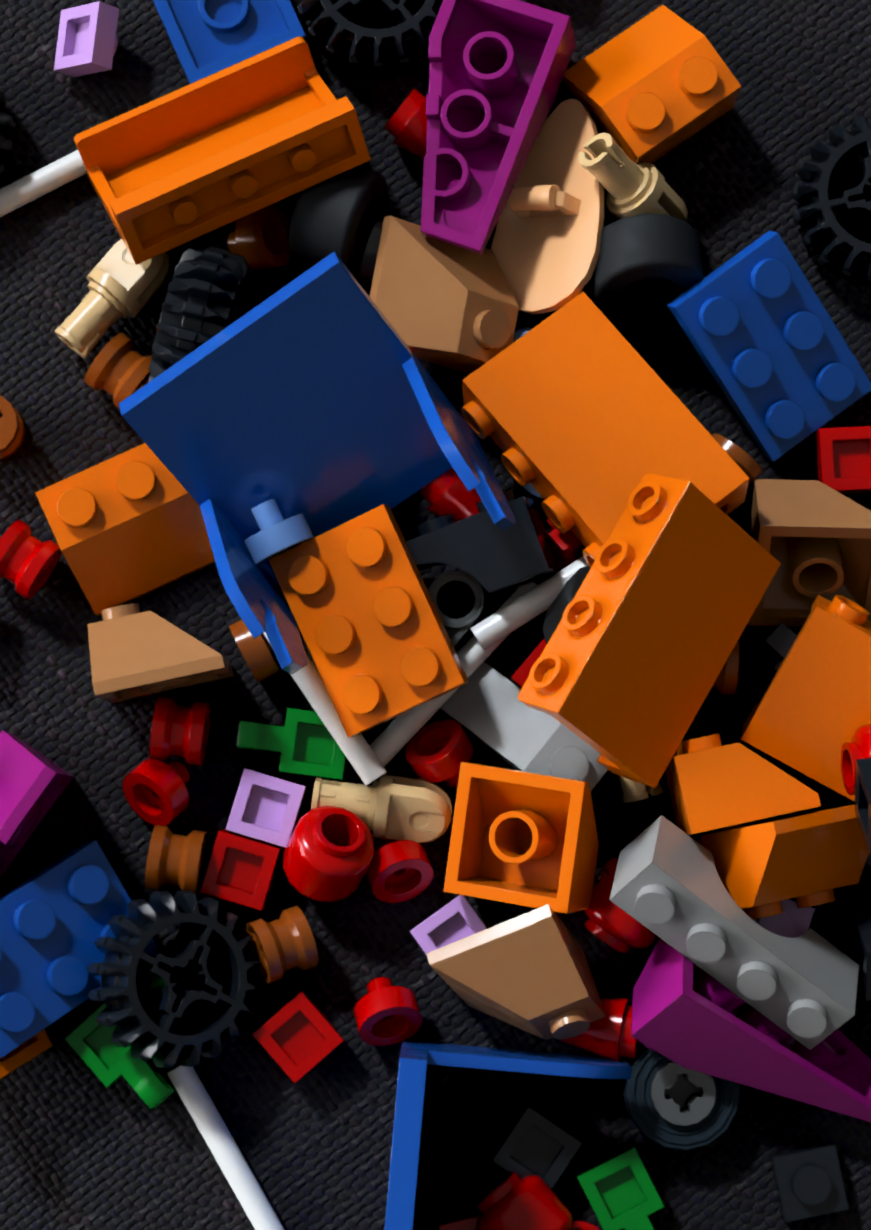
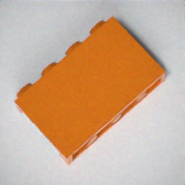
M300 36L74 136L75 145L91 184L136 265L371 160L355 108L346 96L338 100L334 97L315 68L308 44Z
M584 291L462 380L464 406L461 408V413L466 423L479 438L485 439L490 436L504 452L501 455V460L517 483L521 486L530 483L544 499L541 502L542 509L551 523L563 534L571 530L584 545L585 549L582 551V554L590 568L595 562L599 549L607 541L626 508L630 495L647 473L690 481L727 515L745 502L750 478Z
M653 473L645 474L638 487L630 495L628 504L607 541L599 549L595 562L576 595L565 608L562 619L542 654L531 667L529 676L518 694V699L530 708L551 715L601 754L597 762L611 773L656 788L781 563L690 481Z
M818 595L811 607L809 617L759 704L755 703L743 724L740 740L855 802V795H849L844 787L841 773V750L844 743L851 742L853 734L860 726L871 724V623L867 621L870 613L859 604L841 595H835L832 601Z

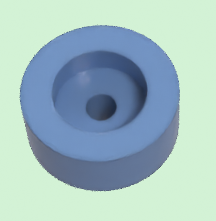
M270 499L251 509L261 531L250 536L244 542L255 565H259L314 538V535L304 514H298L284 520L275 499Z

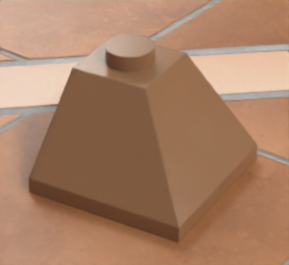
M394 216L384 217L369 297L416 358L461 372H474L513 343L519 305L493 250L485 248L483 253L479 254L422 235L420 225Z
M754 479L749 535L776 558L781 565L751 616L748 626H778L783 622L787 627H803L818 595L830 601L833 600L835 595H841L854 601L870 613L867 621L871 623V510L819 480Z
M138 603L104 609L101 611L103 621L87 624L94 694L109 703L234 677L232 664L222 654L151 610L140 612Z
M549 904L426 953L429 965L469 1007L542 1039L555 1038L563 1040L576 1037L590 1028L591 1022L606 1017L583 947Z

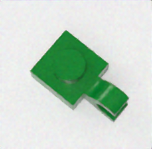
M287 708L285 727L240 721L236 747L281 753L279 772L335 780L343 779L345 755L315 711Z
M104 1003L71 1032L65 1040L106 1088H110L121 1077H124L150 1109L157 1108L175 1092V1089L148 1061H136L130 1057L131 1045L126 1048L116 1047L110 1042L116 1025L111 1027L100 1026L95 1021L99 1013L107 1007L106 1003Z
M634 1146L576 1175L603 1230H621L623 1228L625 1230H654L648 1215L665 1206Z

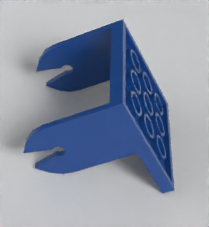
M335 251L119 403L122 417L199 504L217 570L228 597L254 639L266 632L281 669L290 674H294L308 665L306 652L295 618L269 561L255 565L244 542L250 536L261 531L251 511L253 507L270 499H275L284 520L298 514H304L314 537L382 504L389 505L393 509L453 467L468 491L475 488L493 523L503 531L516 523L510 505L476 434Z
M402 1041L398 1067L384 1230H413L427 1064L592 1079H631L632 1066H629V1062L587 1056Z

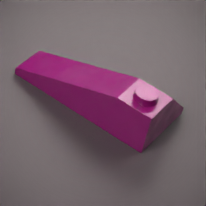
M659 938L633 988L631 1036L640 1041L648 1049L662 1054L684 1068L871 1122V1059L839 1029L809 1050Z

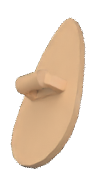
M577 99L564 100L545 120L499 217L491 250H493L519 305V312L538 315L556 311L567 304L581 292L591 279L599 258L604 225V187L578 161L580 152H586L594 159L592 154L583 146L590 138L597 135L598 132L587 107Z

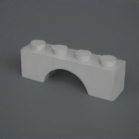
M663 815L657 818L620 851L609 900L809 1050L813 1049L855 1016L859 964L811 928L802 936L788 938L772 933L756 923L737 905L726 890L716 870L712 853Z

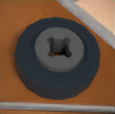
M645 1046L637 1052L636 1059H632L629 1065L632 1066L631 1079H625L623 1097L628 1115L644 1137L663 1148L687 1151L709 1145L727 1131L738 1111L740 1085L738 1083L684 1068Z

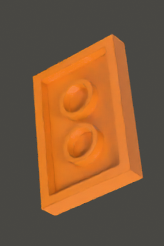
M382 504L269 559V563L347 737H355L469 683L389 505Z

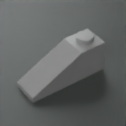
M461 645V646L458 648V650L456 651V653L463 647V645ZM483 662L468 678L469 683L459 687L440 708V710L453 720L459 722L465 730L515 770L587 781L590 785V791L608 771V769L597 762L601 755L597 750L551 715L530 708L518 699L521 688L486 662Z

